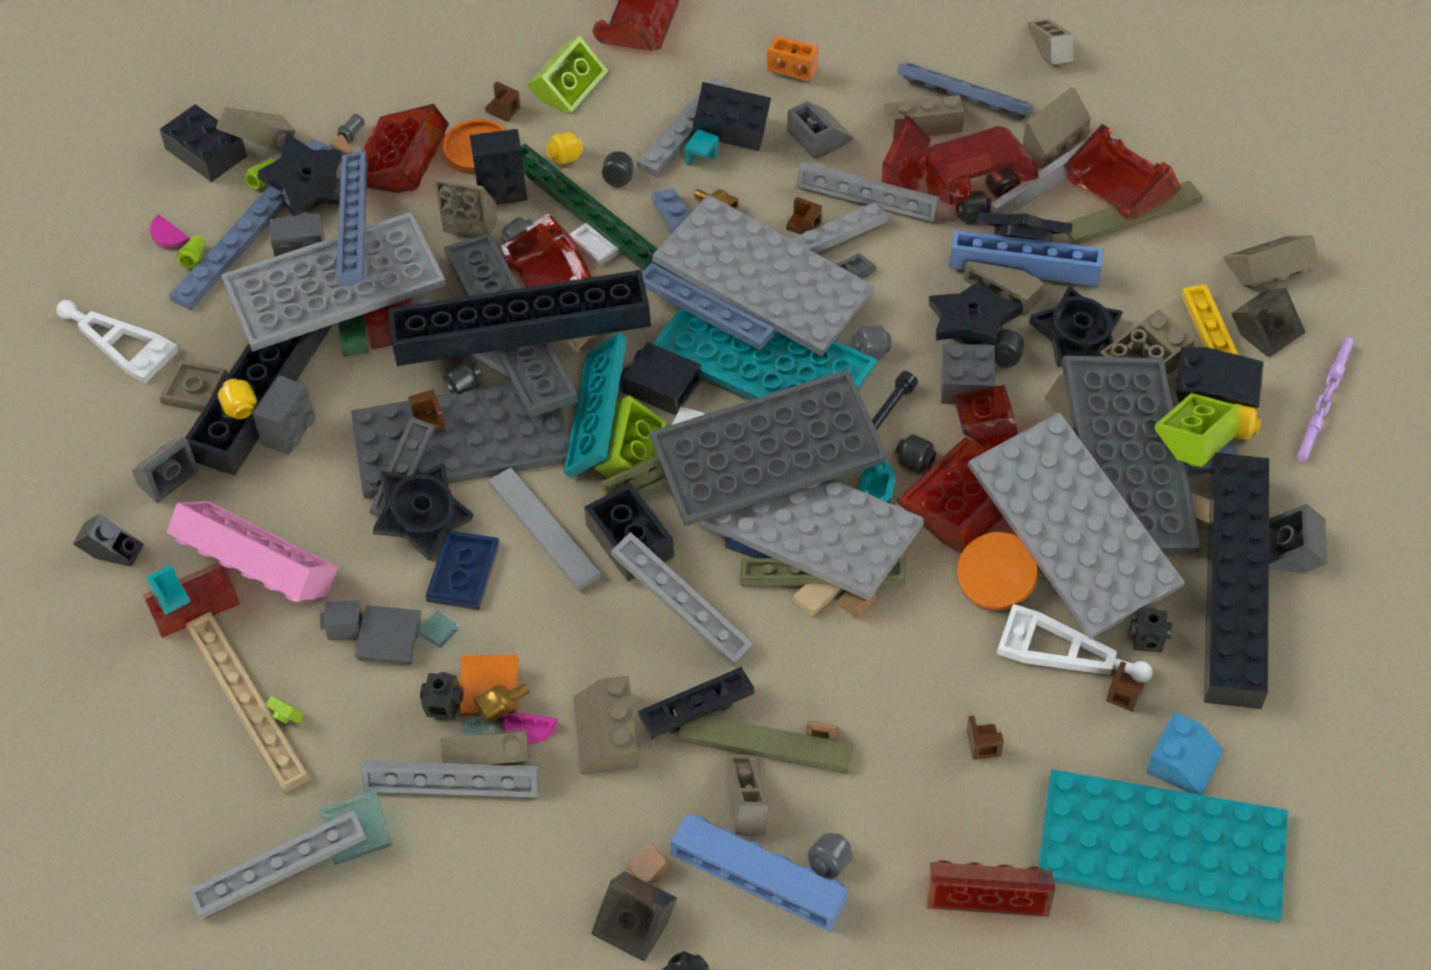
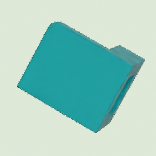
M698 129L685 146V163L690 165L697 155L715 160L719 155V137Z
M168 565L146 577L152 594L165 615L190 602L172 565Z

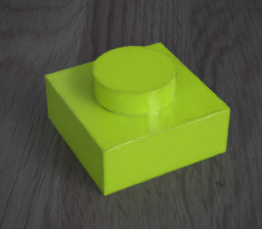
M272 695L265 705L274 710L273 717L286 724L289 720L299 724L305 715L303 712Z

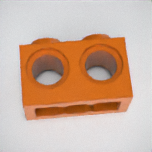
M775 35L767 50V71L810 82L818 68L819 46Z

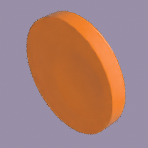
M472 119L457 124L449 130L443 140V151L447 163L462 173L475 174L469 135L506 129L501 124L486 119Z
M993 532L974 539L966 546L958 561L957 576L963 593L972 603L986 610L1003 611L1012 609L1013 604L1020 605L1032 594L1038 580V565L1017 536L1004 532Z

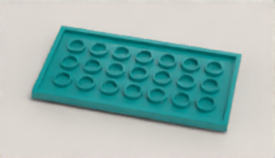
M682 308L679 309L652 343L701 364L702 378L749 400L849 369L859 391L877 366V359L864 355L862 352L834 340L826 352L820 356L775 331V335L761 350H758Z
M1051 769L1036 879L1280 923L1283 909L1288 810Z

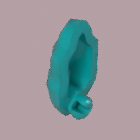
M887 461L866 468L860 477L858 490L890 503L893 489L896 486L894 469Z

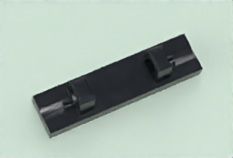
M741 666L639 710V718L652 739L668 731L670 733L678 731L680 726L719 709L724 711L732 707L733 703L755 694L754 686Z

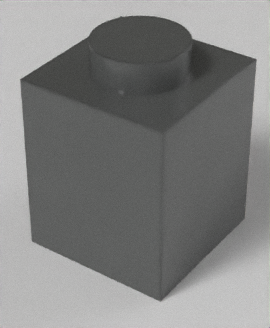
M359 600L326 602L325 613L320 614V627L322 630L325 629L328 640L358 639L363 618Z

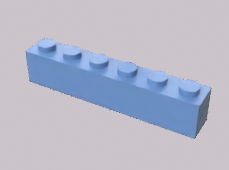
M954 230L949 268L965 270L966 263L973 261L1023 270L1040 280L1098 287L1104 248Z
M687 813L670 841L672 856L829 932H832L847 904L848 889L839 881L825 879L809 867H800L792 863L782 854H773L766 851L757 842H747L729 829H720L712 825L702 816L695 817Z

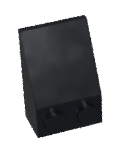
M1181 347L1176 384L1178 402H1182L1188 395L1194 393L1230 404L1259 408L1264 362L1209 347Z

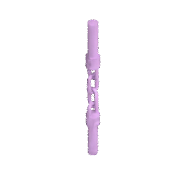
M1346 337L1343 340L1335 363L1330 367L1325 382L1327 387L1324 394L1318 398L1315 406L1317 413L1309 420L1306 435L1297 455V460L1300 462L1307 461L1316 436L1323 427L1324 420L1322 417L1328 413L1331 406L1330 397L1332 392L1338 388L1345 372L1344 366L1354 344L1352 338ZM1321 401H1322L1323 403L1327 402V405H1326V408H1325V409H1324V408H1320V409H1319V406H1320V404H1321Z

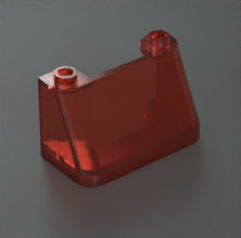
M619 0L610 23L607 24L604 20L597 21L592 32L594 37L603 44L646 51L659 50L664 43L680 0Z
M1101 124L1063 165L1068 173L1066 177L1073 185L1077 186L1080 184L1115 207L1125 219L1138 218L1174 197L1181 189L1171 166L1164 162L1153 165L1125 147L1122 140L1112 139L1110 136L1111 129L1104 124Z
M994 126L931 145L922 154L928 194L940 197L941 201L950 205L962 202L969 197L971 193L970 179L1012 167L1015 177L1023 182L1039 178L1038 167L1034 159L1015 135L1003 126Z
M549 213L501 246L505 254L503 258L510 269L515 268L519 272L525 287L592 277L570 234Z

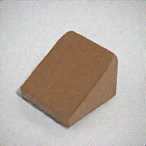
M342 134L331 143L332 150H341L342 155L352 153V149Z
M847 591L837 600V604L858 619L875 603L876 592L868 601Z
M808 720L806 735L835 740L838 725Z
M651 841L627 863L628 869L643 888L668 872L666 859Z

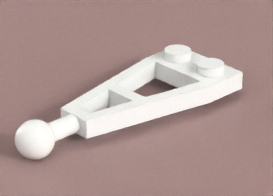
M62 300L56 307V312L60 318L66 320L72 318L79 322L77 323L79 330L125 373L144 384L179 352L178 346L157 333L93 311L85 315L77 310L75 303L71 300ZM97 324L111 330L101 337L91 327ZM123 334L148 343L130 361H127L112 347Z
M1015 604L1012 606L997 650V655L1022 663L1110 675L1112 669L1117 670L1122 661L1127 663L1124 673L1130 674L1137 682L1146 683L1153 674L1152 667L1147 662L1137 661L1130 663L1115 658L1116 650L1094 639H1090L1088 636L1038 611ZM1036 625L1072 642L1068 656L1028 651ZM1082 647L1106 660L1102 662L1076 658L1079 648Z

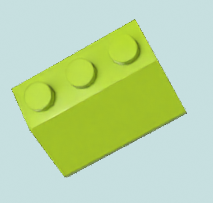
M579 35L564 43L531 79L527 86L542 103L570 114L609 70Z
M1191 393L1155 424V431L1177 460L1186 462L1190 466L1203 467L1214 456L1215 452L1218 453L1237 435L1240 406Z
M630 395L616 402L608 455L603 462L594 465V469L607 478L613 477L656 456L649 432L664 428L667 424L665 420Z

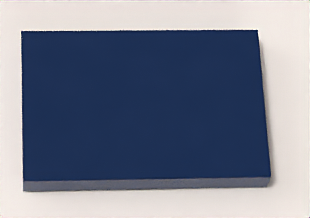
M447 530L425 596L426 602L480 610L500 546V539Z

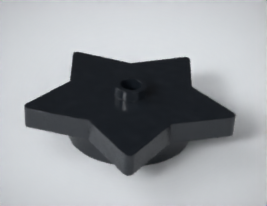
M287 134L281 158L260 169L257 173V178L277 189L280 196L286 201L292 216H298L308 208L322 203L340 204V182L335 174L342 151L312 150L290 134Z
M978 212L977 219L978 223L994 227V235L1052 242L1053 234H1071L1073 226L1072 223L1047 220L1026 213L996 214Z
M979 280L961 293L929 296V306L940 318L936 328V340L953 339L965 344L988 343L995 346L997 345L999 332L1003 329V325L1023 314L1022 303L996 297L983 280Z
M1069 286L1060 303L1055 308L1032 314L1029 324L1052 342L1056 365L1061 367V360L1064 356L1103 357L1101 351L1114 342L1111 334L1119 323L1123 311L1105 308L1099 302L1083 297L1073 287Z
M440 464L422 474L410 476L385 471L381 472L380 481L386 506L373 527V534L406 538L426 559L431 560L443 533L472 521L474 514L456 500L448 488L444 464Z

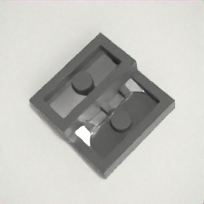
M366 605L360 626L355 657L357 659L412 664L415 639L419 635L422 611Z

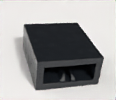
M647 342L642 350L636 352L631 365L625 367L622 371L620 380L622 381L623 393L676 416L680 407L684 406L701 382V364Z

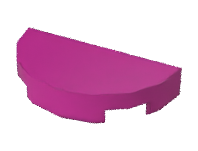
M158 214L152 220L150 233L156 245L164 249L176 246L182 248L190 240L188 236Z
M515 712L510 716L502 717V724L505 731L527 729L528 744H536L546 740L555 732L558 726V719Z

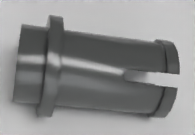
M353 114L345 125H341L338 128L337 135L342 134L347 142L353 141L356 132L365 124L364 119L358 114Z

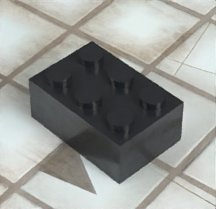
M702 82L691 136L699 129L718 136L719 142L760 151L771 97Z
M194 104L159 130L167 151L207 180L213 182L246 158L247 154L242 138L218 130L216 126L219 120Z
M518 129L469 135L477 186H483L496 202V205L526 201L527 192Z
M631 483L584 506L586 526L627 582L636 577L611 555V551L630 532L663 562L674 558L672 536Z

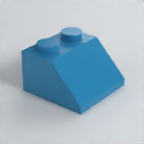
M1174 711L1151 755L1146 773L1188 793L1203 795L1224 750L1202 723Z

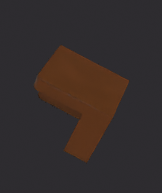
M496 82L493 85L495 98L485 107V111L508 122L521 108L519 91Z
M796 197L794 200V212L786 224V230L801 235L820 226L822 223V205Z
M433 389L408 397L411 413L414 418L435 425V431L445 428L443 413Z
M1121 661L1109 687L1106 702L1133 712L1144 688V682H1137L1132 677L1125 675L1124 671L1127 663Z
M975 715L968 716L966 730L972 759L1001 757L1004 744L1002 732H997L995 724L977 725Z

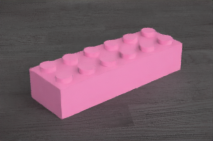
M209 501L177 503L167 530L168 534L176 537V542L197 548V552L201 555L219 559V564L240 570L241 575L246 578L258 579L264 582L263 586L274 591L279 590L286 594L285 597L294 602L327 597L338 566Z

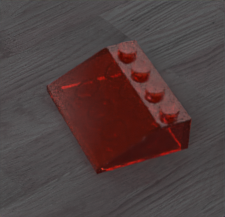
M435 104L380 116L362 150L366 152L367 188L402 193L414 191L420 186V182L428 170L429 164L436 154L437 148L449 126L448 121Z
M964 437L897 500L904 510L923 517V527L941 543L960 553L963 552L970 542L984 535L1003 517L968 467L970 460L985 453L990 448L967 437Z

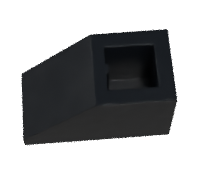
M100 514L84 522L73 542V545L95 559L125 566H132L144 544Z

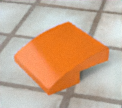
M518 654L461 656L460 687H463L464 690L463 701L460 704L461 716H481L475 705L474 698L484 694L490 688L498 684L504 685L509 691L518 687ZM517 699V700H516V704H517V710H516V712H518V699Z

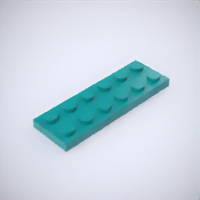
M620 332L585 354L578 402L576 403L563 474L570 478L585 472L597 463L603 462L608 455V445L612 434L613 416L616 411L615 404L619 393L618 387L622 374L623 358L626 353L627 337Z

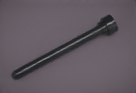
M902 371L896 378L895 390L872 419L876 431L901 397L911 393L918 385V380L912 373Z

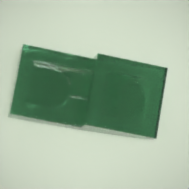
M364 314L339 322L343 356L369 353Z

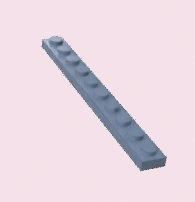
M314 139L307 145L312 150H332L331 146ZM269 186L170 293L171 302L189 310L196 306L221 278V274H224L270 224V219H274L287 205L277 189Z
M365 151L342 155L336 271L339 286H351L364 281L367 156Z

